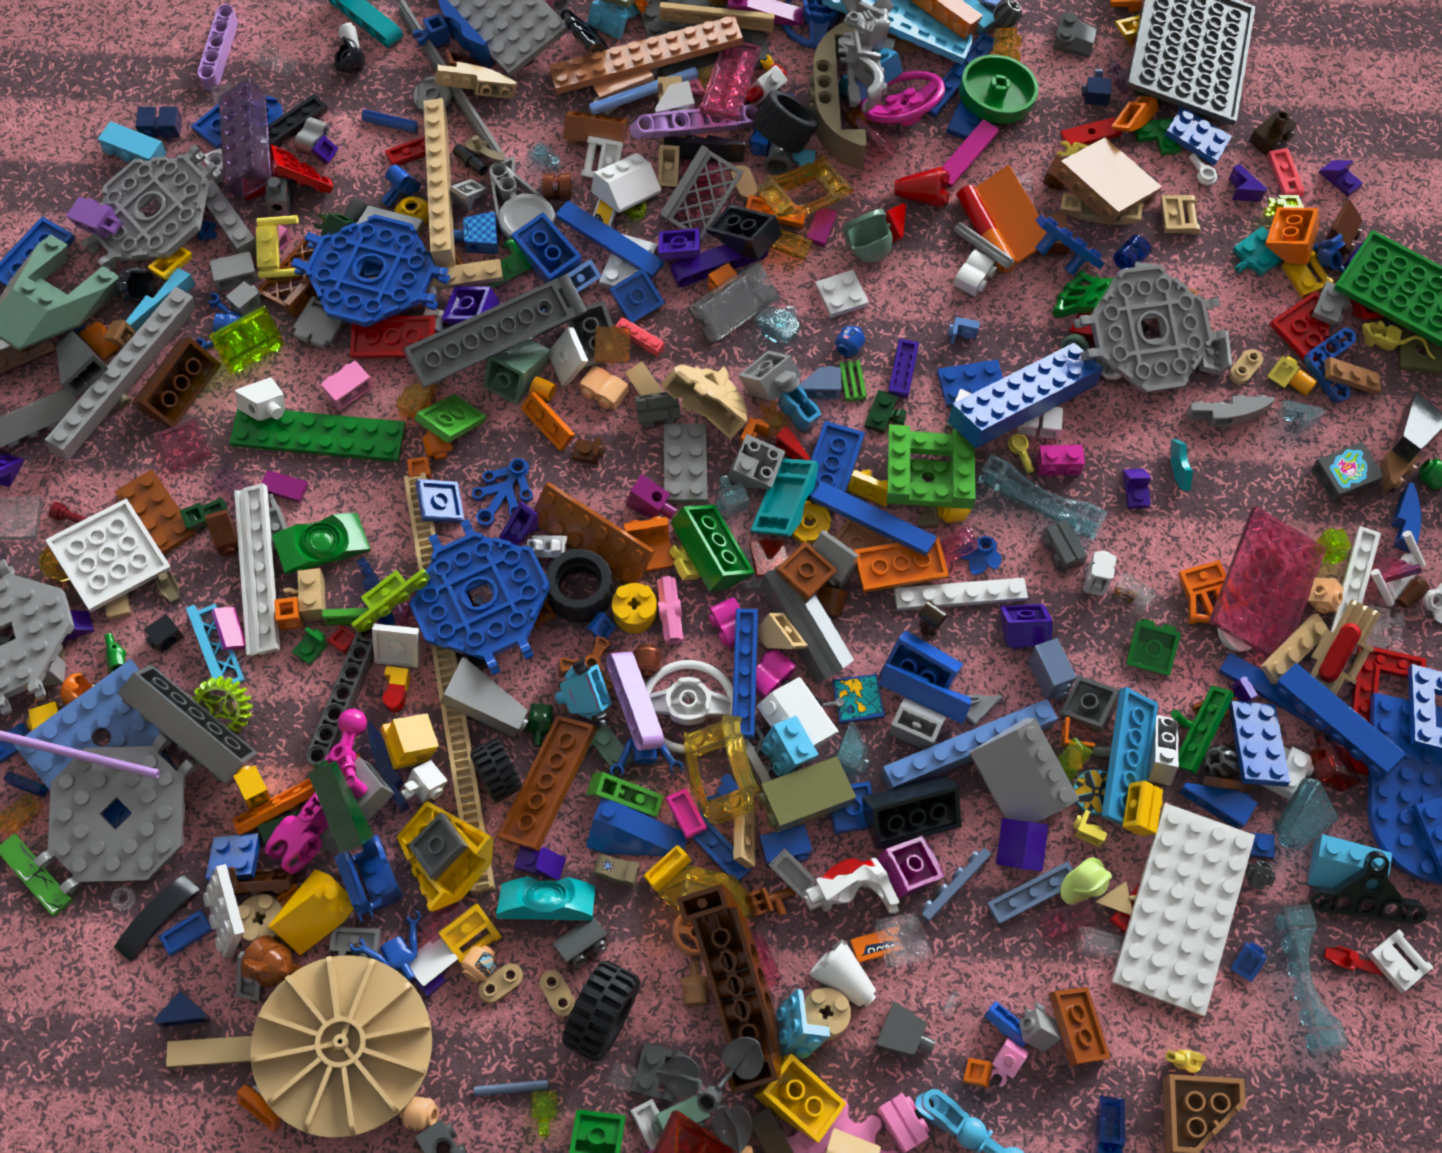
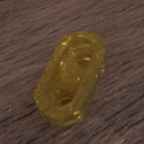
M34 794L22 795L0 813V830L6 834L17 832L40 813L42 808L41 800ZM27 802H31L29 807L24 808ZM11 817V821L5 824V820Z

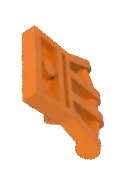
M1220 560L1181 570L1177 574L1186 593L1185 597L1188 598V624H1195L1197 622L1215 625L1227 610L1233 608L1246 609L1248 607L1247 601L1230 584ZM1222 590H1224L1235 602V604H1233L1230 608L1226 602ZM1207 594H1214L1220 607V612L1215 613ZM1196 597L1200 598L1206 614H1196Z

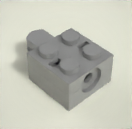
M767 351L738 376L750 396L773 401L780 397L782 391L791 392L796 389L800 384L799 378L802 375L790 355Z

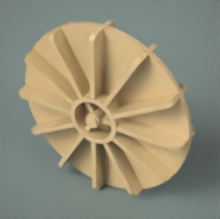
M328 956L325 959L310 963L298 969L290 976L287 975L285 980L270 994L258 1013L252 1034L250 1051L253 1076L268 1106L282 1120L300 1131L327 1138L358 1136L372 1131L389 1122L410 1103L426 1076L432 1053V1030L425 1004L413 985L403 975L375 959L360 956Z

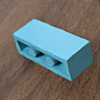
M111 121L98 138L102 150L106 154L116 155L125 162L134 159L148 161L153 157H164L166 155L162 141Z

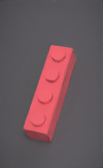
M623 317L615 325L616 333H619L656 357L665 349V342Z

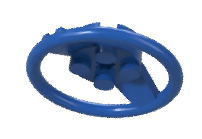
M786 0L784 3L790 4L793 0ZM803 0L802 11L805 23L809 25V39L798 35L790 25L781 26L785 33L796 43L816 49L819 42L828 33L829 27L835 25L840 11L822 4L823 0Z

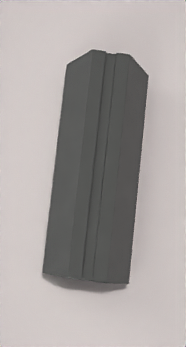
M779 564L773 570L764 574L760 588L774 612L784 613L808 645L806 648L796 650L817 684L844 669L854 661V657L817 595L815 594L809 601L805 600L775 573L776 569L781 565Z

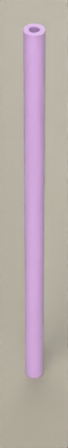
M0 731L1 741L158 779L160 776L159 769Z

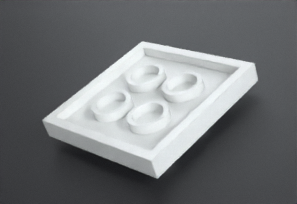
M225 864L216 866L210 883L207 885V890L203 894L205 906L209 907L211 911L209 916L210 926L216 930L217 934L215 938L216 948L218 952L221 951L223 959L234 955L244 934V928Z

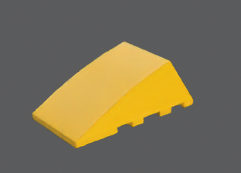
M428 801L422 805L397 835L404 855L411 863V871L419 881V889L422 895L426 897L427 907L431 912L462 900L492 864L493 837ZM442 812L446 814L468 845V848L434 880L430 878L408 845Z

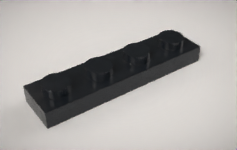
M313 94L253 135L254 141L268 152L271 144L277 146L302 129L309 117L316 119L327 112V105Z

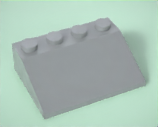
M1024 718L969 752L1004 818L1038 822L1060 812L1079 800L1036 718Z

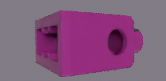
M641 474L630 490L626 506L649 518L662 514L671 520L677 511V508L667 503L670 496L669 492Z

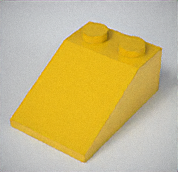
M314 869L268 927L301 956L341 925L354 908L348 893L329 874Z
M793 1054L782 1057L780 1079L761 1085L753 1095L764 1106L770 1108L772 1113L816 1143L821 1141L847 1104Z

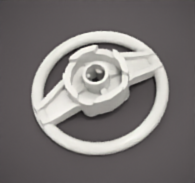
M695 660L676 661L662 667L660 671L655 672L654 676L650 677L646 682L645 687L655 714L670 715V719L673 722L689 726L703 723L707 716L727 717L723 728L713 738L703 743L682 745L664 738V744L668 750L681 754L701 753L720 744L731 732L733 686L729 679L714 666ZM682 669H696L706 672L718 680L725 689L727 696L710 691L701 683V680L693 677L680 678L668 689L651 693L657 682L669 673ZM686 698H691L693 703L687 705L683 701H686Z

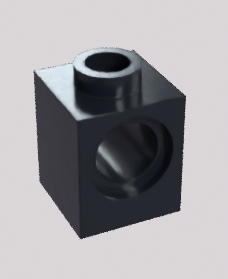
M167 614L144 629L148 635L145 640L152 649L157 647L161 653L184 638Z

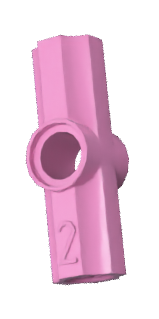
M665 576L657 580L658 609L660 622L662 621L664 642L665 644L672 645L683 642L682 610L677 594L676 579Z

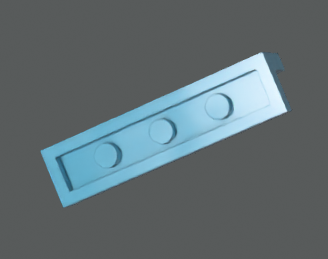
M216 604L198 610L195 605L186 607L211 676L215 679L219 676L224 677L227 668L236 670L238 675L237 678L232 679V684L237 681L240 683L244 682L245 679L234 650H226L230 654L226 663L217 660V655L223 647L221 641L217 644L209 639L213 630L217 631L214 620L211 625L202 621L201 616L212 612L214 608H217Z

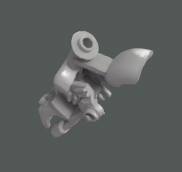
M841 0L849 12L844 19V24L849 28L857 29L854 32H844L843 36L838 40V53L846 55L845 58L840 57V62L847 63L849 83L847 92L851 107L858 106L861 101L859 86L856 84L855 78L867 88L868 99L862 106L864 113L872 110L878 102H881L882 96L887 94V84L884 83V68L881 67L880 63L881 54L871 52V50H881L884 46L891 25L889 21V13L893 8L891 0H877L873 5L867 4L862 0Z

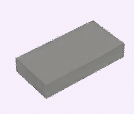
M785 848L768 864L802 899L806 896V890L815 886L816 879Z

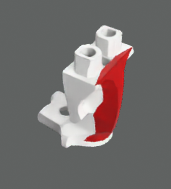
M850 858L837 863L821 878L816 879L815 886L806 890V896L804 897L810 911L822 907L823 911L826 912L832 909L833 904L849 903L854 899L861 887H868L878 894L888 913L895 914L899 912L897 904L900 903L891 886L886 870L883 869L876 858L864 862Z

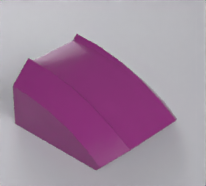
M923 836L887 848L878 856V861L883 869L886 870L891 886L898 898L907 896L945 878L943 869Z

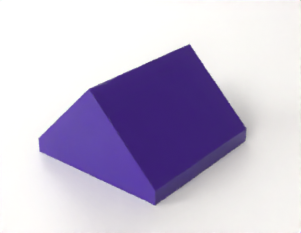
M1002 818L996 864L1019 869L1043 871L1049 824Z

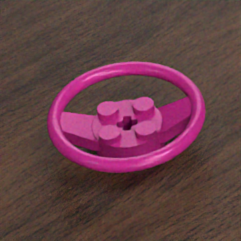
M911 71L901 73L888 82L887 87L911 79H924L931 82L919 92H916L915 88H908L903 93L886 97L885 105H876L872 110L864 113L862 106L868 99L866 97L861 101V111L867 120L891 124L895 126V123H902V126L912 125L921 120V115L926 114V112L930 111L940 102L945 92L944 82L939 76L930 72Z

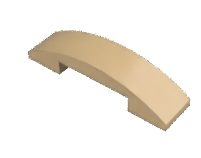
M1063 193L1061 212H1065L1066 215L1076 219L1109 225L1075 194ZM1139 203L1117 216L1113 225L1140 222L1143 203Z

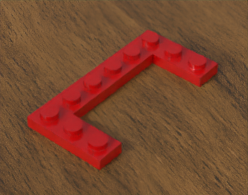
M1357 646L1356 657L1361 650L1359 646ZM1373 647L1375 648L1373 653H1369L1356 677V684H1353L1351 708L1370 723V695L1378 693L1380 673L1408 679V668L1412 664L1426 668V658ZM1347 750L1346 754L1348 755L1346 756H1349V760H1351L1349 763H1351L1353 770L1348 767V761L1345 762V769L1368 776L1367 766L1362 761L1355 760L1349 754V750Z

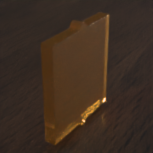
M614 325L611 327L596 326L594 362H608L611 365L613 363H629L631 328H618Z

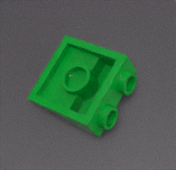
M1141 618V622L1136 621L1134 624L1125 664L1170 676L1181 633L1177 632L1174 626L1163 624L1161 628L1154 626V621Z
M577 1109L569 1153H621L626 1115Z

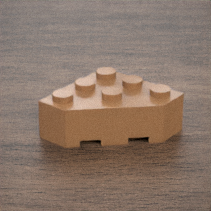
M1174 1074L1164 1077L1163 1100L1166 1153H1199L1246 1104L1244 1079Z

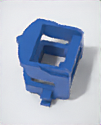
M378 835L373 836V838L362 845L364 851L352 855L350 851L338 852V855L334 857L351 904L362 923H364L363 915L365 913H369L374 919L373 912L392 905L403 897L386 857L385 847ZM356 864H358L372 903L369 902L355 868Z

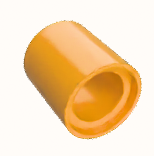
M1300 369L1290 380L1289 385L1304 396H1307L1318 381Z
M536 376L530 385L529 393L536 392L542 399L551 401L556 392L557 385Z

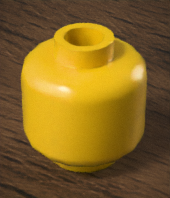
M937 507V512L944 522L959 523L967 519L971 509Z

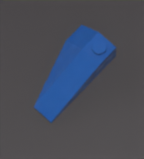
M601 798L593 818L586 847L606 855H653L664 857L676 845H679L684 850L688 840L685 839L680 830L627 806Z

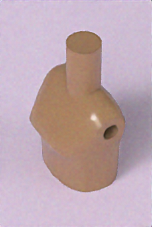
M690 961V976L684 977L681 980L683 1005L685 1007L706 1006L709 1004L708 977L699 975V961Z

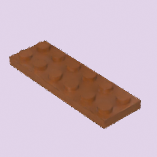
M546 483L533 510L538 514V526L553 536H567L565 544L575 550H591L600 555L609 565L611 574L626 584L640 583L655 550L552 483Z
M559 715L556 716L522 784V790L518 792L497 835L500 840L539 852L598 730L594 725Z

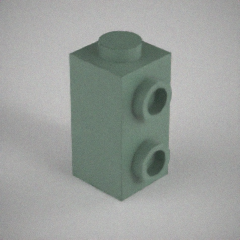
M697 1095L656 1114L652 1118V1132L656 1138L660 1139L661 1143L668 1140L670 1143H674L684 1137V1132L691 1130L692 1133H695L706 1126L705 1122L711 1116L709 1113L699 1109Z

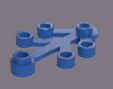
M515 458L509 463L508 467L494 471L487 470L483 473V481L486 484H493L497 478L508 477L505 482L483 488L476 487L472 490V497L475 501H482L485 496L497 493L489 507L477 513V523L480 527L489 528L494 524V515L505 497H507L510 507L509 515L510 517L512 516V511L518 506L512 487L516 480H518L521 489L520 499L523 502H530L533 499V493L529 489L525 477L529 472V465L525 460ZM517 467L522 468L521 471H515ZM492 475L493 478L488 480L486 479V476ZM481 492L482 495L477 497L475 493ZM529 493L530 496L525 498L523 497V494ZM484 518L490 519L488 522H482Z

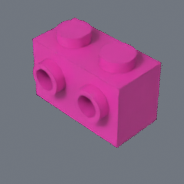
M1040 445L1036 455L1038 476L1080 475L1085 465L1083 445Z

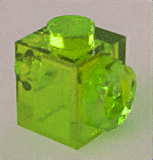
M1329 528L1323 531L1322 535L1314 543L1321 562L1329 561L1331 564L1345 560L1348 557L1347 552L1352 548L1344 528L1337 530Z

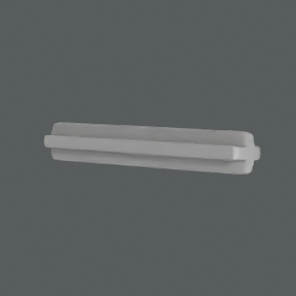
M959 222L954 227L956 234L1005 268H1010L1014 264L1011 256L963 223Z

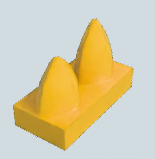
M870 469L861 472L855 470L851 476L847 491L887 507L888 505L886 503L888 480L880 481L873 478Z

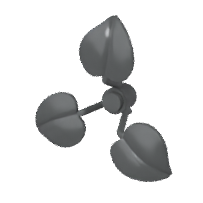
M741 1037L731 1041L722 1053V1062L731 1070L717 1087L708 1086L704 1091L702 1080L697 1078L700 1073L699 1066L692 1058L678 1055L655 1071L657 1077L674 1093L690 1097L698 1090L697 1105L699 1109L705 1113L716 1112L711 1123L716 1137L733 1148L737 1153H741L747 1146L752 1134V1119L747 1110L740 1105H735L730 1109L726 1105H719L723 1097L720 1090L734 1072L740 1078L747 1080L755 1078L761 1072L763 1055L760 1043L750 1037Z

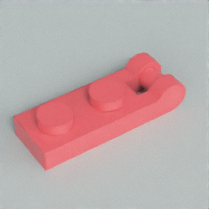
M1289 149L1269 151L1267 157L1281 190L1282 200H1288L1294 196L1296 198L1303 197L1304 187Z

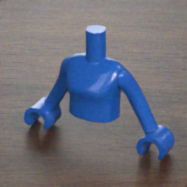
M1338 234L1333 239L1321 241L1319 244L1314 243L1312 251L1317 253L1320 265L1339 270L1343 274L1345 271L1342 265L1343 258L1338 249L1345 245L1342 241V234Z
M212 292L210 297L215 301H208L210 307L218 308L225 313H216L213 321V333L226 336L205 342L202 338H197L196 342L207 351V348L232 341L238 337L240 331L253 333L254 325L244 324L241 314L224 306L219 295Z
M630 738L618 763L611 766L610 775L613 776V771L618 770L621 772V778L623 777V767L632 749L635 764L656 763L658 761L657 749L638 751L633 738ZM663 743L659 750L670 764V774L673 775V767H679L681 770L680 774L682 775L683 763L678 760L675 761Z
M417 910L415 911V916L418 918L416 920H411L409 915L406 918V923L409 926L410 949L403 937L399 936L380 946L379 949L383 956L365 946V942L361 938H359L361 947L355 948L350 943V952L353 955L364 953L396 971L401 970L403 976L408 981L413 980L415 975L409 965L417 958V926L420 924L421 913Z

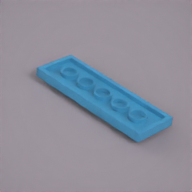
M1128 687L1120 688L1101 816L1120 826H1123L1129 783L1148 782L1158 710L1157 702Z

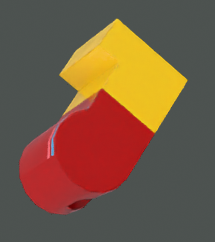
M386 666L384 675L389 684L388 689L383 694V702L389 712L397 713L404 708L411 674L407 668Z

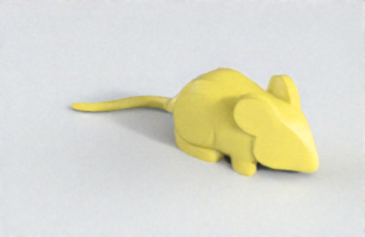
M1379 321L1377 324L1372 322L1362 325L1365 343L1370 347L1376 344L1383 350L1392 351L1399 345L1418 339L1423 342L1428 355L1435 359L1429 350L1426 340L1421 336L1415 335L1400 340L1402 330L1396 326L1389 325L1386 327L1382 321Z

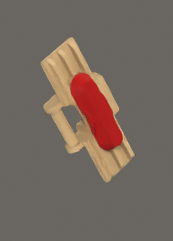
M1353 599L1350 600L1334 631L1331 632L1327 629L1324 631L1321 641L1311 655V658L1318 660L1311 675L1335 695H1337L1345 680L1356 684L1358 673L1369 653H1373L1375 649L1365 644L1381 613ZM1357 645L1361 647V650L1348 674H1345L1342 670Z

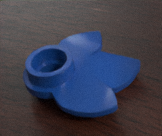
M982 536L976 542L966 543L958 552V558L969 560V569L973 575L983 573L988 566L992 569H998L1001 564V555L997 551L996 541L990 536ZM983 546H988V547H990V548H988V549H983L982 547H983Z

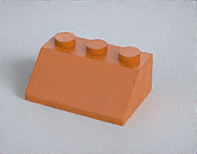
M1277 207L1266 240V246L1286 263L1308 264L1319 230V208Z

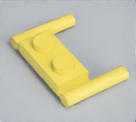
M298 216L257 218L256 250L259 279L300 276L294 273L296 268L279 269L278 225L298 224Z

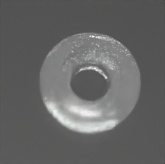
M125 886L117 888L111 895V904L120 911L131 908L136 900L134 891ZM127 895L126 902L121 903L120 898Z

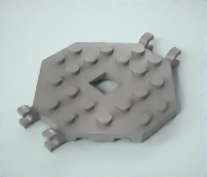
M195 144L186 154L177 155V158L168 159L167 156L153 157L148 161L134 159L103 186L102 194L104 197L102 203H99V205L106 204L110 206L123 225L118 229L115 236L109 234L107 239L93 234L83 240L81 244L93 256L99 251L100 244H102L109 253L101 257L97 262L112 272L115 270L116 262L170 257L200 231L209 182L211 179L217 180L221 178L223 174L212 161L202 172L193 164L194 162L199 163L206 159L205 155ZM157 198L162 204L160 210L153 216L146 218L141 210Z
M1161 265L1127 268L1118 271L1092 314L1080 316L1079 319L1073 320L1075 328L1089 325L1092 327L1096 348L1086 349L1085 352H1081V360L1086 361L1099 358L1143 393L1185 386L1190 374L1201 361L1206 348L1213 342L1221 341L1220 339L1227 338L1225 330L1211 332L1207 310H1213V307L1220 306L1219 298L1204 300L1199 295H1194L1188 290V286L1176 277L1173 278L1165 272L1166 269ZM1157 318L1161 338L1146 339L1143 335L1141 321Z
M4 559L0 561V573L3 577L0 579V630L12 625L16 639L0 646V710L3 716L12 713L8 698L28 689L29 693H34L38 700L46 696L42 684L47 675L45 670L50 662H54L63 648L61 643L66 635H70L74 629L65 592L61 588L14 575V568L12 566L8 567L7 561Z
M160 734L154 740L152 746L84 748L82 750L159 769L160 776L158 779L73 759L51 781L48 849L33 861L40 868L42 866L47 868L57 858L73 874L71 878L59 886L65 894L68 892L70 894L74 893L83 882L151 880L184 846V789H186V778L198 766L193 761L186 759L177 771L161 754L173 742L169 737ZM118 798L132 814L115 829L103 817V811Z

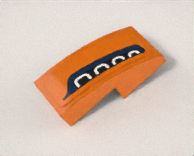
M895 929L875 932L850 940L855 958L859 964L902 952Z

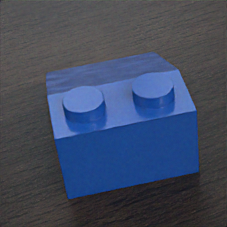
M544 212L511 234V237L544 284L563 276L581 264L582 256Z

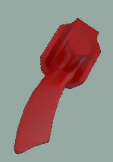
M1339 945L1336 947H1326L1324 950L1323 958L1336 966L1351 971L1357 967L1366 972L1384 975L1374 962L1359 959V954L1354 950Z

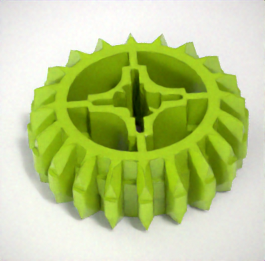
M219 676L217 679L212 677L208 679V683L202 682L200 684L201 688L194 690L197 696L191 697L206 710L207 706L210 714L215 718L223 717L226 720H232V723L224 725L233 733L241 732L242 726L245 727L249 723L246 719L252 716L247 711L253 708L252 704L247 703L251 696L245 697L244 695L247 688L239 689L240 682L237 681L232 684V678L230 677L226 678V680H224L223 676ZM212 690H221L226 692V694L219 697L217 695L213 696L210 692ZM233 699L235 701L236 708L233 706Z

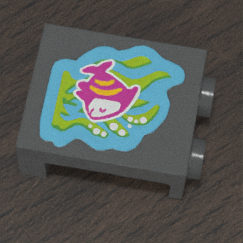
M1362 442L1318 458L1312 466V470L1332 503L1340 501L1345 494L1369 485L1375 487L1384 477L1381 468L1376 465L1370 451Z

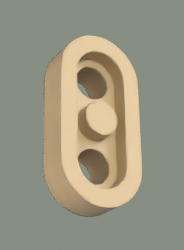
M1253 349L1245 351L1229 372L1231 381L1239 385L1247 383L1263 362L1261 353Z
M507 964L490 975L486 981H482L479 986L481 999L486 1003H496L519 987L524 978L521 968L516 964ZM509 972L515 973L513 979H507L506 976ZM489 986H494L495 991L489 994L486 992Z
M554 970L547 971L540 979V987L553 1012L559 1017H568L574 1007L575 999L563 976ZM550 979L556 980V984L554 986H549L547 984ZM566 1000L568 1004L562 1008L559 1006V1002Z

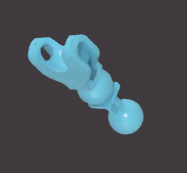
M931 1089L916 1097L914 1104L917 1109L915 1111L931 1124L944 1130L951 1136L956 1135L957 1141L962 1147L973 1150L974 1153H980L981 1151L985 1153H1024L1017 1147L1003 1148L992 1140L990 1136L993 1131L986 1130L981 1120L969 1117L968 1113L940 1090ZM929 1100L934 1104L933 1108L930 1106Z

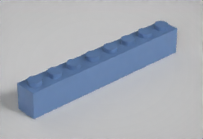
M1045 699L883 766L881 776L888 790L924 781L973 761L969 754L971 750L1024 718H1036L1042 731L1052 728L1058 718L1048 699Z

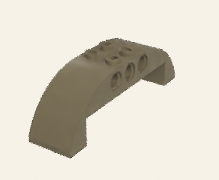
M843 22L826 33L816 48L812 74H809V86L811 87H808V99L812 102L809 103V109L818 119L819 126L815 133L823 148L838 161L856 169H863L866 152L865 129H841L836 60H840V57L845 58L846 55L838 53V40L843 36L844 32H854L857 29L849 28Z

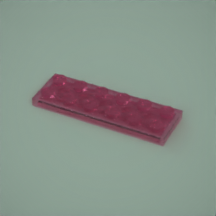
M744 42L743 45L720 50L700 106V113L739 122L762 46Z

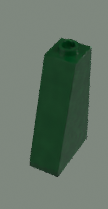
M324 760L314 764V770L310 771L308 775L340 853L363 845L374 834L337 762L334 761L328 764V761Z

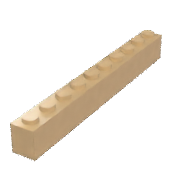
M443 98L425 100L423 103L430 252L435 266L446 267L456 264L452 197L450 193L451 173L448 119Z

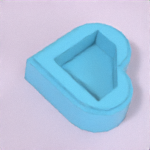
M803 149L800 153H793L792 161L795 165L799 166L802 172H811L814 168L816 151Z

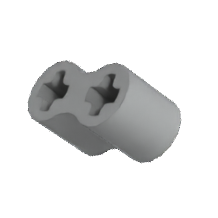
M309 117L303 129L296 135L294 147L314 155L311 149L321 136L327 137L329 135L330 125Z

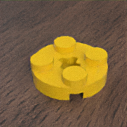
M806 501L802 521L792 533V536L801 544L805 541L813 544L822 530L829 533L831 517L828 510L821 505ZM805 519H809V521L814 520L813 526H806Z

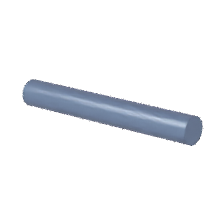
M548 1080L475 1086L474 1097L549 1090Z

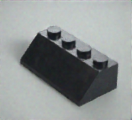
M948 775L862 797L864 819L876 850L904 843L920 836L926 837L962 827L959 786Z

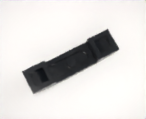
M182 875L160 892L137 915L114 947L132 963L149 945L147 942L181 906L185 908L201 890L185 875Z

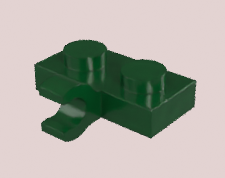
M878 390L864 428L885 434L889 421L904 425L907 411L903 409L894 410L898 396Z

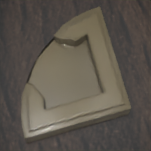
M928 507L920 515L917 522L918 528L939 527L937 507Z

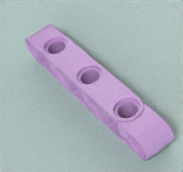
M753 105L646 114L639 116L630 125V133L636 139L746 129L753 124L752 118L758 109Z

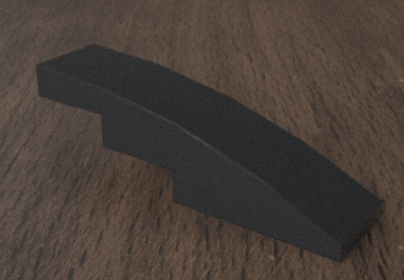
M687 135L686 138L677 136L664 138V145L680 146V159L693 160L703 145L727 162L744 161L746 142L707 135V138ZM712 157L709 160V162H718Z

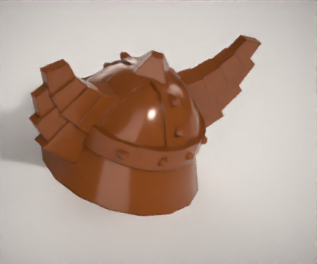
M270 935L260 936L252 941L246 948L241 960L242 977L252 979L254 976L259 985L264 987L276 986L285 980L287 975L304 967L299 965V963L292 962L290 950L284 944H281L276 937H271Z

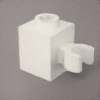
M430 760L412 770L407 783L404 784L406 789L402 790L401 794L406 800L415 794L422 802L431 798L434 800L442 795L447 780Z

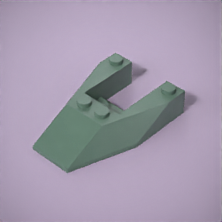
M49 235L34 248L10 279L0 297V339L21 351L80 327L118 294L116 282H118L119 276L102 266L67 295L44 281L67 263L68 245L53 235Z

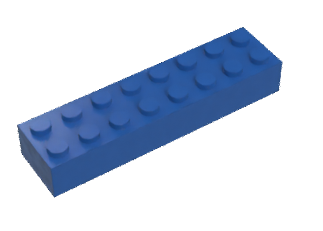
M1072 343L953 403L947 422L970 444L978 448L1097 386L1103 367L1094 359L1082 361L1080 353L1085 351L1076 343Z

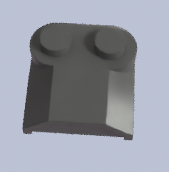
M1065 13L1060 17L1052 49L1089 58L1097 27L1079 21V18L1073 13Z
M1077 675L1076 682L1059 714L1086 725L1092 732H1101L1107 728L1116 710L1120 689Z

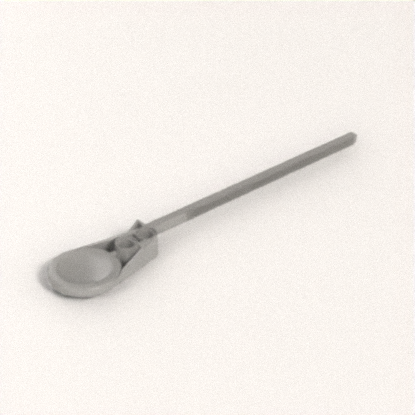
M401 0V4H398V11L408 29H410L411 34L417 29L423 30L406 2ZM430 40L421 46L422 51L424 50L425 55H427L435 70H437V65L447 66ZM451 87L452 97L456 100L462 113L464 112L475 133H477L480 139L487 142L489 149L502 152L463 90ZM504 155L505 161L497 160L498 163L491 165L489 172L497 221L501 232L509 240H513L511 237L512 233L542 212L555 225L556 215L552 205L516 174L515 156L507 159ZM517 187L524 190L528 194L518 195ZM496 195H499L504 202L500 210H498Z

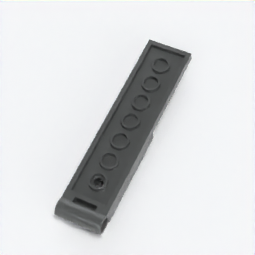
M565 274L403 348V352L422 388H425L487 358L499 355L570 322L588 311L569 274ZM540 307L544 308L545 312H542L540 310Z

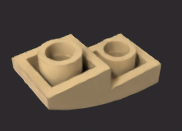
M643 361L625 372L640 396L663 392Z

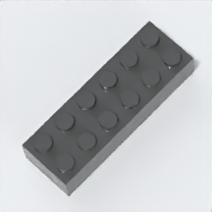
M153 665L134 672L117 693L122 697V701L126 705L134 707L139 711L140 716L144 720L152 722L157 726L158 731L162 735L174 740L180 750L192 755L198 765L209 769L213 777L220 782L227 784L233 780V775L237 774L240 768L248 766L258 754V752Z

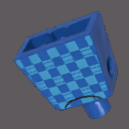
M495 211L465 217L463 219V229L454 230V242H464L467 253L499 254Z

